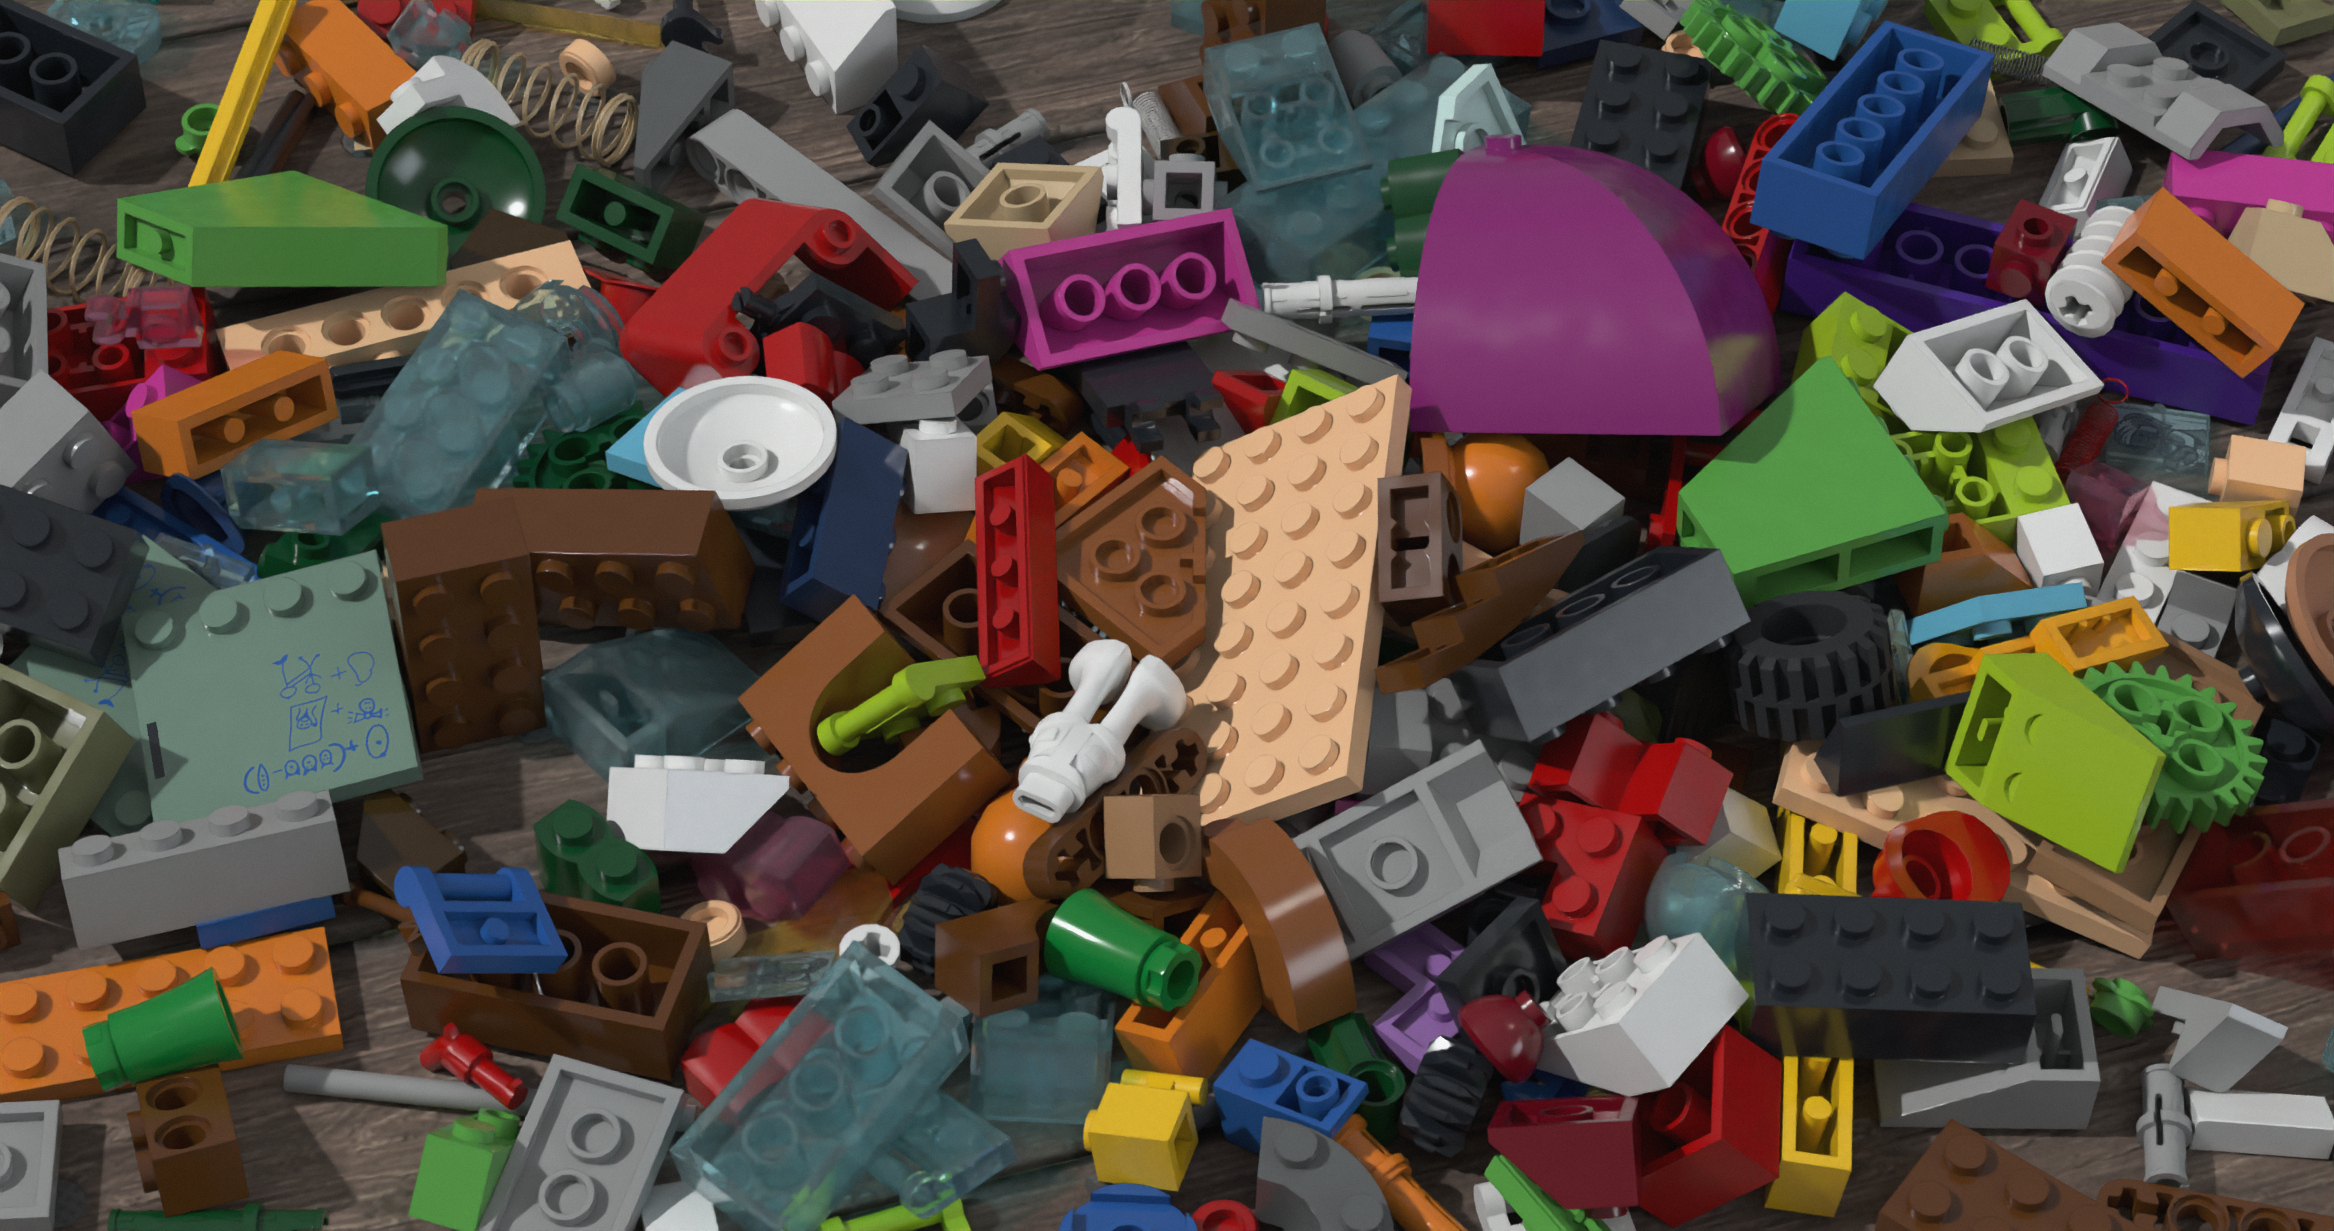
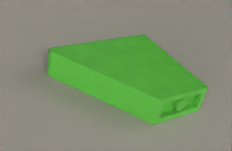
M295 170L117 198V258L191 287H395L446 285L449 251L448 225Z
M1827 356L1818 359L1678 492L1675 539L1680 547L1720 549L1745 609L1748 610L1760 602L1786 594L1807 591H1837L1940 561L1943 535L1948 530L1949 517L1943 500L1938 495H1932L1919 477L1917 467L1909 455H1903L1890 438L1884 420L1878 415L1874 416L1863 401L1854 379L1851 377L1846 378L1833 358Z

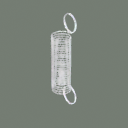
M1122 82L1120 84V93L1124 107H1128L1124 94L1125 87L1129 107L1135 109L1140 114L1143 131L1158 160H1161L1160 141L1181 136L1164 102L1157 93H1143L1134 100L1132 105L1129 87L1126 82Z

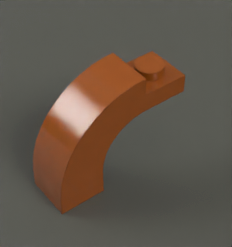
M1269 817L1249 824L1234 818L1219 819L1205 825L1203 831H1201V877L1227 897L1247 930L1258 964L1264 1008L1298 1033L1357 1010L1351 964L1337 918L1314 870L1293 840Z

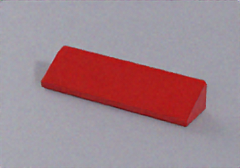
M1024 454L975 477L979 663L986 677L980 684L985 688L1048 684L1056 682L1061 678L1054 481L1050 473L1028 454Z

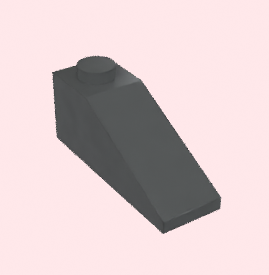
M673 40L657 59H652L647 63L640 80L641 96L634 157L635 182L660 194L664 193L689 162L685 151V141L688 137L715 121L735 106L733 62Z

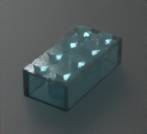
M460 288L327 473L331 496L350 499L358 506L391 517L395 521L469 506L473 503L477 488H498L574 378L567 337Z
M854 940L669 1150L681 1180L747 1231H816L969 1054L970 1047L963 1020Z

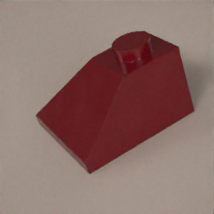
M1621 1094L1500 1102L1487 1128L1489 1143L1566 1210L1584 1209V1216L1586 1218L1610 1219L1626 1215L1628 1206L1639 1205L1643 1192L1641 1094L1631 1097Z

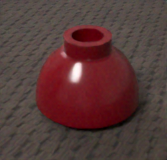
M1724 126L1709 138L1701 151L1699 166L1689 171L1692 181L1704 202L1716 198L1730 204L1749 151L1739 134L1732 127Z
M1524 989L1515 998L1499 994L1482 996L1468 1002L1458 1010V1021L1462 1028L1504 1077L1512 1083L1523 1084L1533 1074L1540 1062L1544 1048L1543 1029L1552 1022V1019L1528 991Z

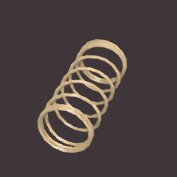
M480 39L468 48L461 61L470 65L478 53L473 64V68L477 70L480 60L486 50L490 48L492 57L487 79L494 86L497 83L496 89L500 94L508 68L516 58L520 57L521 59L519 78L506 100L509 105L518 93L526 71L525 56L522 52L513 54L507 60L500 73L501 55L497 43L489 39ZM540 64L528 80L522 103L523 120L520 121L521 123L517 127L524 124L526 131L533 138L542 139L551 135L553 142L560 149H570L578 145L580 153L586 159L595 160L603 166H611L619 161L628 151L638 126L639 110L635 98L627 93H620L610 99L605 105L606 91L603 84L594 85L584 97L578 112L576 141L571 144L561 143L556 138L555 131L563 125L576 103L579 92V79L576 73H570L561 80L555 90L550 106L549 131L535 133L529 127L528 121L537 114L544 104L553 80V71L550 64ZM543 68H547L548 78L543 94L533 111L527 116V104L533 82L538 73ZM573 78L574 90L566 112L554 126L555 108L560 92L566 82ZM597 89H600L601 100L597 113L586 132L581 136V124L587 103L592 94ZM627 101L628 109L619 133L613 142L601 152L602 138L612 113L620 103ZM593 131L592 154H588L583 149L581 142ZM620 141L618 147L614 150V152L608 158L604 159L603 156L608 154Z
M18 196L7 201L0 208V228L8 214L16 206L27 204L30 208L31 214L24 222L19 233L16 255L14 256L26 259L36 244L41 223L39 212H47L49 215L46 236L40 248L29 260H37L44 251L43 264H46V284L54 294L63 296L73 294L74 299L79 304L91 302L83 300L77 294V291L89 283L98 271L96 301L111 298L122 286L125 279L123 297L134 296L137 294L139 285L145 275L150 271L134 264L131 267L132 263L127 262L117 284L106 296L101 298V282L104 269L109 258L117 249L116 243L111 246L105 255L106 235L102 229L95 228L91 230L79 242L80 226L76 218L68 217L64 219L53 230L54 217L49 206L38 208V205L32 199ZM73 223L75 226L73 245L60 267L48 276V258L55 236L63 225ZM29 224H30V229H29L28 235H27L26 240H25V242H24V244H23L24 235H25V233H26V231H27V228H28V226H29ZM99 234L102 242L99 257L85 280L75 287L74 272L81 249L89 237ZM71 261L69 270L71 289H57L50 280L61 273ZM153 272L152 280L144 294L152 292L158 278L157 273ZM167 277L165 290L177 289V281Z

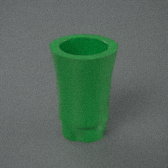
M1094 889L1079 890L1063 902L1049 925L1044 944L1045 964L1053 977L1112 992L1146 1007L1156 1006L1168 1012L1177 1006L1184 1007L1192 999L1199 986V972L1202 966L1200 953L1191 946L1183 944L1177 936L1158 929L1124 911Z
M214 967L203 971L177 987L141 1003L108 1014V1020L96 1022L82 1028L92 1068L104 1092L117 1089L129 1082L134 1087L136 1082L204 1065L245 1059L243 1044L230 1003Z

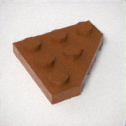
M1161 455L1056 530L1058 597L1111 639L1127 644L1135 658L1141 661L1145 656L1152 655L1161 659L1170 668L1205 642L1206 488Z

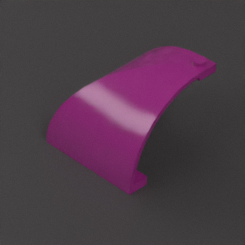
M1517 134L1485 136V145L1465 152L1450 167L1435 200L1419 268L1410 358V387L1412 388L1409 410L1410 432L1721 436L1783 386L1781 358L1774 323L1763 292L1748 263L1731 238L1716 221L1688 195L1672 184L1631 162L1601 152L1570 146L1522 145L1521 135Z

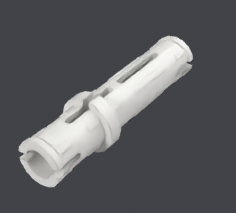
M1330 275L1317 276L1316 281L1262 283L1263 311L1285 320L1318 319L1319 324L1332 323L1333 318L1347 316H1382L1414 313L1418 277L1331 280Z

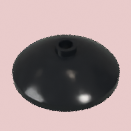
M2253 571L2247 573L2239 580L2235 599V631L2240 649L2248 663L2247 666L2238 671L2239 676L2258 704L2270 697L2276 707L2297 726L2334 741V690L2318 675L2303 655L2288 617L2267 587Z

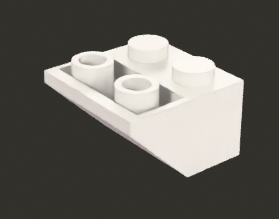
M635 755L634 768L610 767L607 823L611 828L613 837L626 840L636 845L639 849L725 854L789 790V776L765 775V761Z

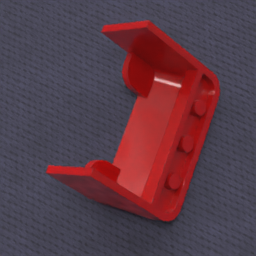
M750 198L735 208L624 325L619 335V348L627 363L660 394L667 398L678 387L689 389L712 380L749 376L754 371L760 359L759 345L749 329L735 317L738 312L732 308V299L737 291L741 293L740 288L744 286L757 293L793 254L811 271L886 311L891 307H895L919 281L854 219L840 210L762 198Z

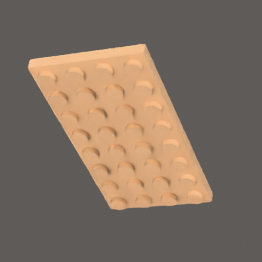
M1398 374L1374 384L1362 386L1354 392L1322 405L1310 407L1295 416L1270 426L1261 427L1248 435L1218 447L1209 448L1203 453L1194 456L1191 478L1206 488V633L1203 644L1170 667L1184 687L1187 702L1186 709L1174 726L1168 729L1190 728L1198 733L1205 745L1207 766L1204 776L1187 793L1200 794L1201 831H1203L1205 825L1219 819L1238 818L1245 824L1265 817L1276 821L1362 791L1376 683L1373 669L1378 667L1385 611L1379 604L1377 478L1401 476L1412 394V388ZM1171 764L1167 768H1159L1160 771L1173 770Z

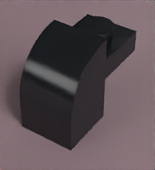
M976 238L953 243L951 293L906 304V332L908 337L905 339V352L911 362L929 361V357L935 353L961 349L966 351L967 357L988 355L991 367L1005 355L1014 343L1020 329L1022 317L1005 294L1006 279L1000 263L996 259L991 260Z

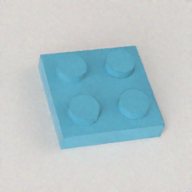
M2082 582L1978 596L1904 621L1909 646L1935 642L1972 647L1975 645L1974 641L1987 640L1988 646L2024 637L2026 636L2025 632L2030 634L2041 619L2086 608L2087 604Z

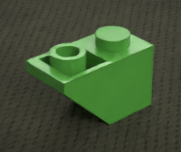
M481 1108L479 1113L466 1118H457L454 1120V1123L428 1133L408 1216L458 1231H477L522 1126H519L520 1117L505 1110Z

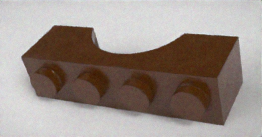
M1185 877L1174 878V891L1134 892L1133 879L1113 878L1095 881L1087 888L1098 891L1124 911L1158 929L1177 936L1179 939L1209 901V892ZM1035 897L935 924V987L979 1018L1038 1002V979L1048 972L1044 960L1046 934L1055 913L1066 899L1041 900Z

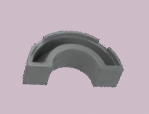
M1263 1116L1255 1217L1258 1221L1282 1227L1286 1231H1394L1390 1210L1380 1187L1369 1171L1354 1155L1333 1139L1314 1129L1291 1121Z

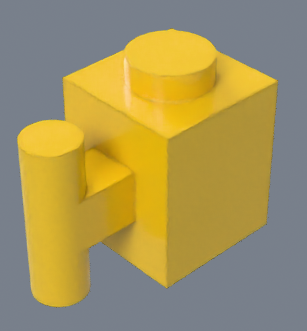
M1125 1069L1120 1083L1109 1082L1098 1109H1091L1089 1111L1083 1131L1084 1147L1086 1151L1092 1152L1098 1181L1115 1184L1134 1183L1162 1190L1178 1191L1198 1144L1191 1105L1203 1106L1208 1096L1207 1079Z

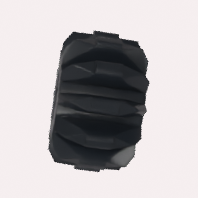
M940 863L933 868L930 873L921 879L919 889L915 895H911L909 908L902 916L904 923L897 936L901 949L900 960L913 966V970L935 978V924L998 908L996 886L984 880L982 875L960 866L952 867Z
M1444 1035L1429 1043L1406 1095L1397 1121L1399 1136L1414 1143V1147L1430 1154L1438 1153L1449 1158L1463 1149L1496 1069L1475 1044L1461 1038L1456 1040Z

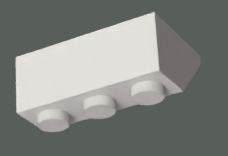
M755 0L756 9L762 23L766 27L772 26L780 36L783 50L788 59L792 62L798 61L805 71L812 92L816 96L822 95L836 115L866 105L898 69L896 6L891 0Z
M2027 299L1907 335L1873 385L1875 390L1890 405L1892 412L1904 421L1911 430L1977 433L2098 394L2104 386L2101 380Z

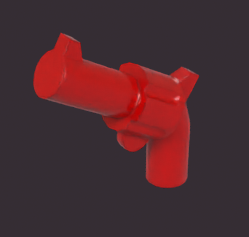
M452 1022L444 1027V1035L429 1043L420 1052V1062L426 1070L438 1071L445 1067L467 1085L473 1083L479 1085L510 1111L518 1108L528 1094V1089L519 1078L515 1079L493 1062V1052L471 1034H460L457 1026Z

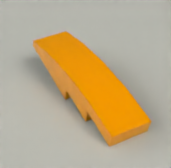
M2130 596L2041 619L2028 636L1982 647L1968 664L1920 676L1909 693L1915 702L1971 691L1984 654L2048 653L2073 676L2083 680L2087 669L2090 667L2104 674L2108 663L2114 662L2126 672L2130 670L2133 661H2138L2142 664L2164 653L2169 644L2135 596Z

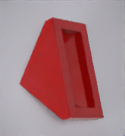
M1216 370L1211 381L1213 386L1223 395L1224 403L1245 435L1270 425L1287 383L1265 371Z

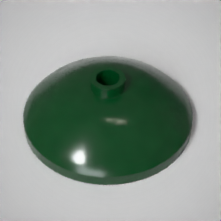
M449 106L420 112L404 120L387 134L371 159L366 176L365 196L448 225L449 251L446 271H449V261L490 208L542 224L546 205V185L542 167L535 152L515 128L485 111L468 107ZM450 197H457L464 202L466 207L462 212L452 214L444 208L443 203Z

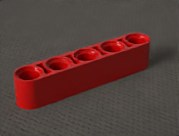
M1792 113L1775 115L1767 119L1757 129L1722 225V229L1731 238L1755 276L1772 318L1784 286L1788 257L1794 240L1779 238L1773 235L1769 229L1751 224L1750 218L1762 159L1800 117Z

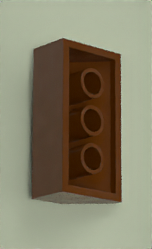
M970 539L959 545L877 609V618L933 661L976 655L979 661L976 544ZM1059 605L1060 680L1048 684L985 688L979 683L971 688L1031 735L1041 720L1049 714L1062 712L1073 697L1075 691L1069 679V666L1072 659L1086 644L1095 640H1105ZM1132 660L1129 677L1114 700L1099 706L1090 724H1100L1119 700L1129 683L1134 669L1138 665L1134 660ZM1138 723L1126 740L1123 748H1127L1148 729Z

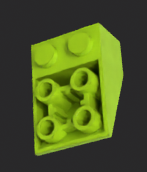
M1844 292L1803 330L1791 385L1818 359L1831 356L1846 378L1851 377L1854 379L1860 390L1861 398L1874 416L1878 415L1884 420L1890 435L1915 431L1911 430L1904 421L1892 412L1890 405L1873 387L1906 336L1913 334V332L1883 315L1874 307L1868 306L1849 293Z
M2032 416L1981 433L1912 431L1890 435V438L1901 453L1912 458L1917 467L1919 477L1932 495H1938L1943 500L1948 515L1963 512L2011 548L2013 547L2018 516L2071 504Z
M2048 653L1984 654L1944 771L1982 806L2114 873H2123L2167 755Z

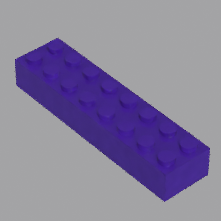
M1911 202L1864 261L1857 258H1840L1830 254L1824 247L1795 239L1788 257L1779 310L1817 318L1842 293L1847 292L1868 306L1874 307L1880 313L1911 332L1916 333L2020 301L2017 298L1985 287L1994 243L2005 224ZM2135 290L2132 297L2124 304L2122 313L2115 319L2112 329L2105 335L2095 338L2079 336L2065 329L2054 319L2046 302L2042 308L2031 304L2101 381L2106 378L2120 379L2128 386V395L2254 426L2273 355L2242 379ZM2107 381L2103 383L2102 389L2127 394L2126 388L2118 382Z

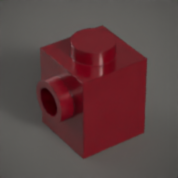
M2020 199L1994 243L1985 287L2019 300L2027 299L2031 304L2042 308L2046 302L2045 291L2047 283L2056 273L2058 265L2066 257L2067 251L2072 246L2078 219Z

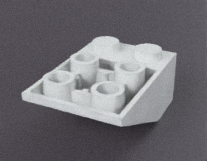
M1699 932L1672 940L1663 935L1654 939L1645 947L1632 951L1624 946L1615 950L1606 958L1593 962L1589 957L1582 958L1568 967L1559 976L1557 984L1560 990L1550 1001L1540 1003L1541 1007L1552 1019V1022L1543 1029L1544 1048L1536 1069L1629 1097L1670 1088L1748 999L1749 994Z

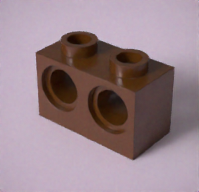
M1441 471L1377 478L1379 604L1400 627L1412 626L1411 623L1457 603L1449 577L1463 571L1462 497Z
M219 1063L136 1082L135 1087L140 1110L127 1113L144 1194L159 1190L165 1218L250 1197Z

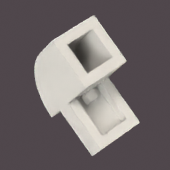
M439 55L433 56L410 80L404 82L392 92L390 99L393 103L376 119L386 134H388L404 120L420 112L438 107L457 106L485 111L507 122L513 128H516L521 123L495 86L479 71L461 60Z

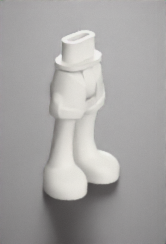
M1116 639L1095 640L1086 644L1072 659L1069 666V679L1075 691L1073 697L1062 712L1049 714L1041 720L1033 734L1029 737L1031 750L1027 760L1019 769V786L1012 795L1014 804L1022 811L1050 823H1057L1065 813L1076 812L1084 804L1086 798L1092 795L1104 783L1114 780L1122 771L1126 758L1123 746L1138 723L1150 730L1168 729L1177 723L1186 709L1187 702L1184 687L1178 676L1161 659L1152 655L1145 656L1134 669L1124 692L1100 724H1090L1099 706L1114 700L1125 685L1131 670L1132 654L1127 644Z

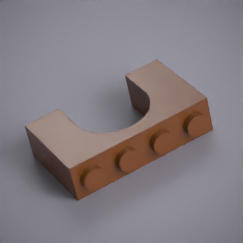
M853 594L737 699L754 719L745 727L750 735L770 756L779 751L784 757L776 765L783 776H789V783L801 795L808 789L815 798L807 804L809 810L830 833L835 834L841 829L845 834L846 838L838 846L848 859L864 875L874 867L894 886L1010 782L1013 777L982 740L950 708L889 762L865 772H842L841 756H834L828 753L818 739L817 727L819 723L836 712L856 708L890 686L896 673L915 663V660L889 629Z

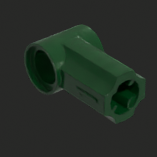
M2060 85L2054 88L2004 94L2000 96L1998 101L2011 147L2069 139L2070 143L2117 137L2121 133L2119 119Z
M1352 1011L1308 1029L1307 1043L1317 1064L1367 1083L1369 1093L1353 1114L1358 1113L1368 1123L1366 1131L1383 1147L1391 1145L1398 1137L1397 1121L1404 1102L1405 1078L1396 1065L1385 1060L1363 1013Z

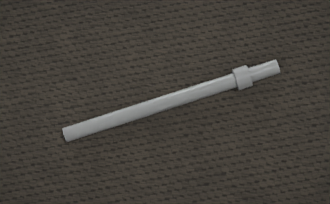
M288 1064L285 1069L283 1082L285 1092L479 1111L481 1108H495L521 1116H527L538 1089L527 1088L528 1094L523 1103L515 1110L510 1111L476 1083L467 1085L462 1081ZM686 1105L676 1131L696 1132L699 1119L698 1105Z

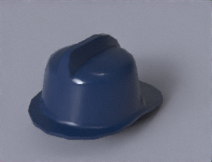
M223 467L196 480H192L179 472L173 473L163 485L160 494L165 511L239 555L246 548V541L256 528L261 515L259 501L248 485L252 476L248 472L238 475L228 467Z

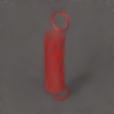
M2106 378L2101 382L2115 381L2122 384L2126 388V396L2119 401L2104 400L2098 393L2097 397L2106 405L2100 403L2089 405L2063 449L2059 461L2054 465L2057 473L2062 478L2074 482H2066L2060 478L2062 482L2074 485L2069 486L2062 483L2063 486L2071 488H2064L2068 490L2065 491L2066 494L2079 488L2119 419L2116 409L2110 404H2119L2128 398V386L2120 379ZM2093 405L2103 406V407L2109 409V410L2113 413V415H2112L2108 410H2106V409H2104V408H2102V407L2093 406ZM2091 408H2099V409H2102V410L2106 411L2108 414H2106L2105 412H2103V411H2101V410L2091 409ZM2091 411H2098V412L2103 413L2104 415H2106V416L2110 419V421H2109L2105 416H2103L2102 414L2097 413V412H2091ZM2059 471H2060L2063 475H2065V476H2067V477H2069V478H2072V479H2074V480L2067 479L2066 477L2062 476V475L2059 473Z

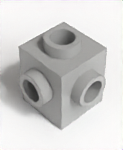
M1173 154L1169 156V160H1155L1154 180L1144 179L1143 215H1153V222L1228 208V181H1217L1215 162L1205 161V157L1201 155ZM1185 194L1193 195L1198 200L1196 209L1176 208L1175 204L1177 199Z

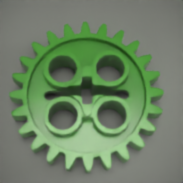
M1694 0L1681 17L1680 24L1685 27L1683 29L1684 33L1693 38L1692 44L1700 48L1703 56L1721 70L1720 72L1724 75L1733 77L1735 86L1744 90L1755 102L1774 114L1792 113L1801 116L1830 83L1814 64L1802 54L1793 51V45L1789 41L1782 39L1775 30L1760 19L1746 13L1742 16L1730 4L1725 6L1719 0Z
M2133 661L2129 673H2125L2116 663L2109 662L2104 674L2090 667L2087 669L2083 680L2077 678L2167 755L2145 813L2146 822L2150 829L2155 830L2160 819H2165L2169 821L2176 833L2182 834L2187 822L2190 820L2196 828L2205 833L2208 832L2213 820L2226 827L2229 826L2234 814L2239 816L2245 814L2250 802L2254 801L2264 779L2262 772L2267 764V759L2259 755L2264 744L2263 740L2248 736L2253 727V722L2251 720L2232 718L2237 704L2234 702L2217 704L2213 701L2216 688L2213 686L2201 691L2192 688V675L2185 674L2177 682L2169 678L2165 666L2160 665L2155 675L2146 673L2138 661Z

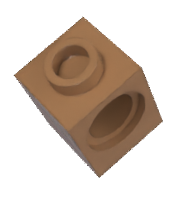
M1200 794L1104 796L1105 878L1133 879L1134 892L1174 891V878L1202 876Z

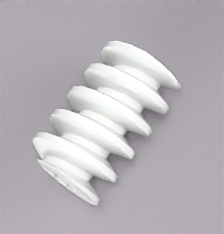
M2107 206L2096 210L2085 223L2084 229L2076 237L2075 243L2067 251L2066 257L2058 265L2056 273L2049 279L2045 291L2047 307L2054 319L2065 329L2084 337L2095 338L2103 336L2112 329L2115 319L2124 309V304L2132 297L2134 289L2103 265L2101 260L2127 218L2135 211L2120 206Z

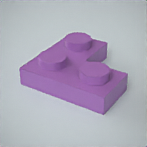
M1431 923L1422 926L1368 956H1364V964L1405 993L1399 1001L1372 1024L1371 1031L1379 1047L1414 1074H1416L1431 1041L1441 1035L1456 1040L1461 1038L1435 979L1466 948Z

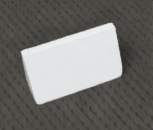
M2108 137L2067 143L2038 204L2078 219L2074 234L2076 237L2084 229L2085 223L2096 210L2107 206H2118L2132 174V165L2120 138Z
M2186 1087V1113L2192 1121L2193 1140L2189 1145V1149L2328 1159L2334 1145V1117L2325 1097L2238 1090L2216 1093L2207 1088Z

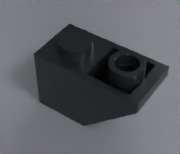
M920 44L846 127L866 162L877 167L894 162L929 120L956 141L989 103L967 67Z

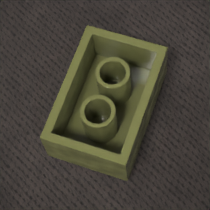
M0 663V891L8 894L11 904L33 913L60 868L58 849L70 847L75 843L136 740L105 711Z

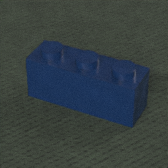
M847 417L836 423L837 450L831 465L815 483L799 494L777 599L778 602L820 623L853 594L874 614L880 608L886 593L883 577L887 557L891 553L896 541V531L893 529L897 505L904 495L907 484L903 474L908 450Z

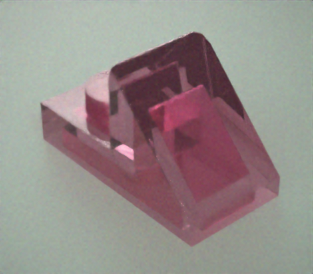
M2095 459L2071 470L2066 481L2065 492L2071 504H2079L2100 554L2110 556L2115 549L2130 513L2140 508L2151 485Z

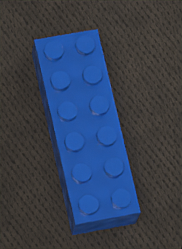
M1885 20L1762 159L1750 223L1769 229L1773 235L1779 238L1789 240L1800 239L1824 247L1834 256L1857 258L1864 261L1981 117L1995 54Z

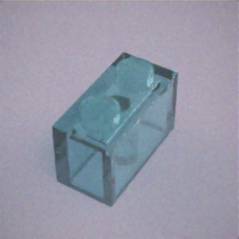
M260 439L220 468L229 515L239 528L342 536L381 506L371 446Z

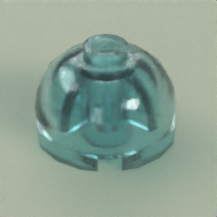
M1677 852L1664 857L1647 889L1642 904V924L1649 943L1663 935L1672 940L1699 932L1734 977H1737L1734 941L1745 893L1770 892L1747 872L1712 856L1709 857L1705 867L1694 863H1685L1691 852Z

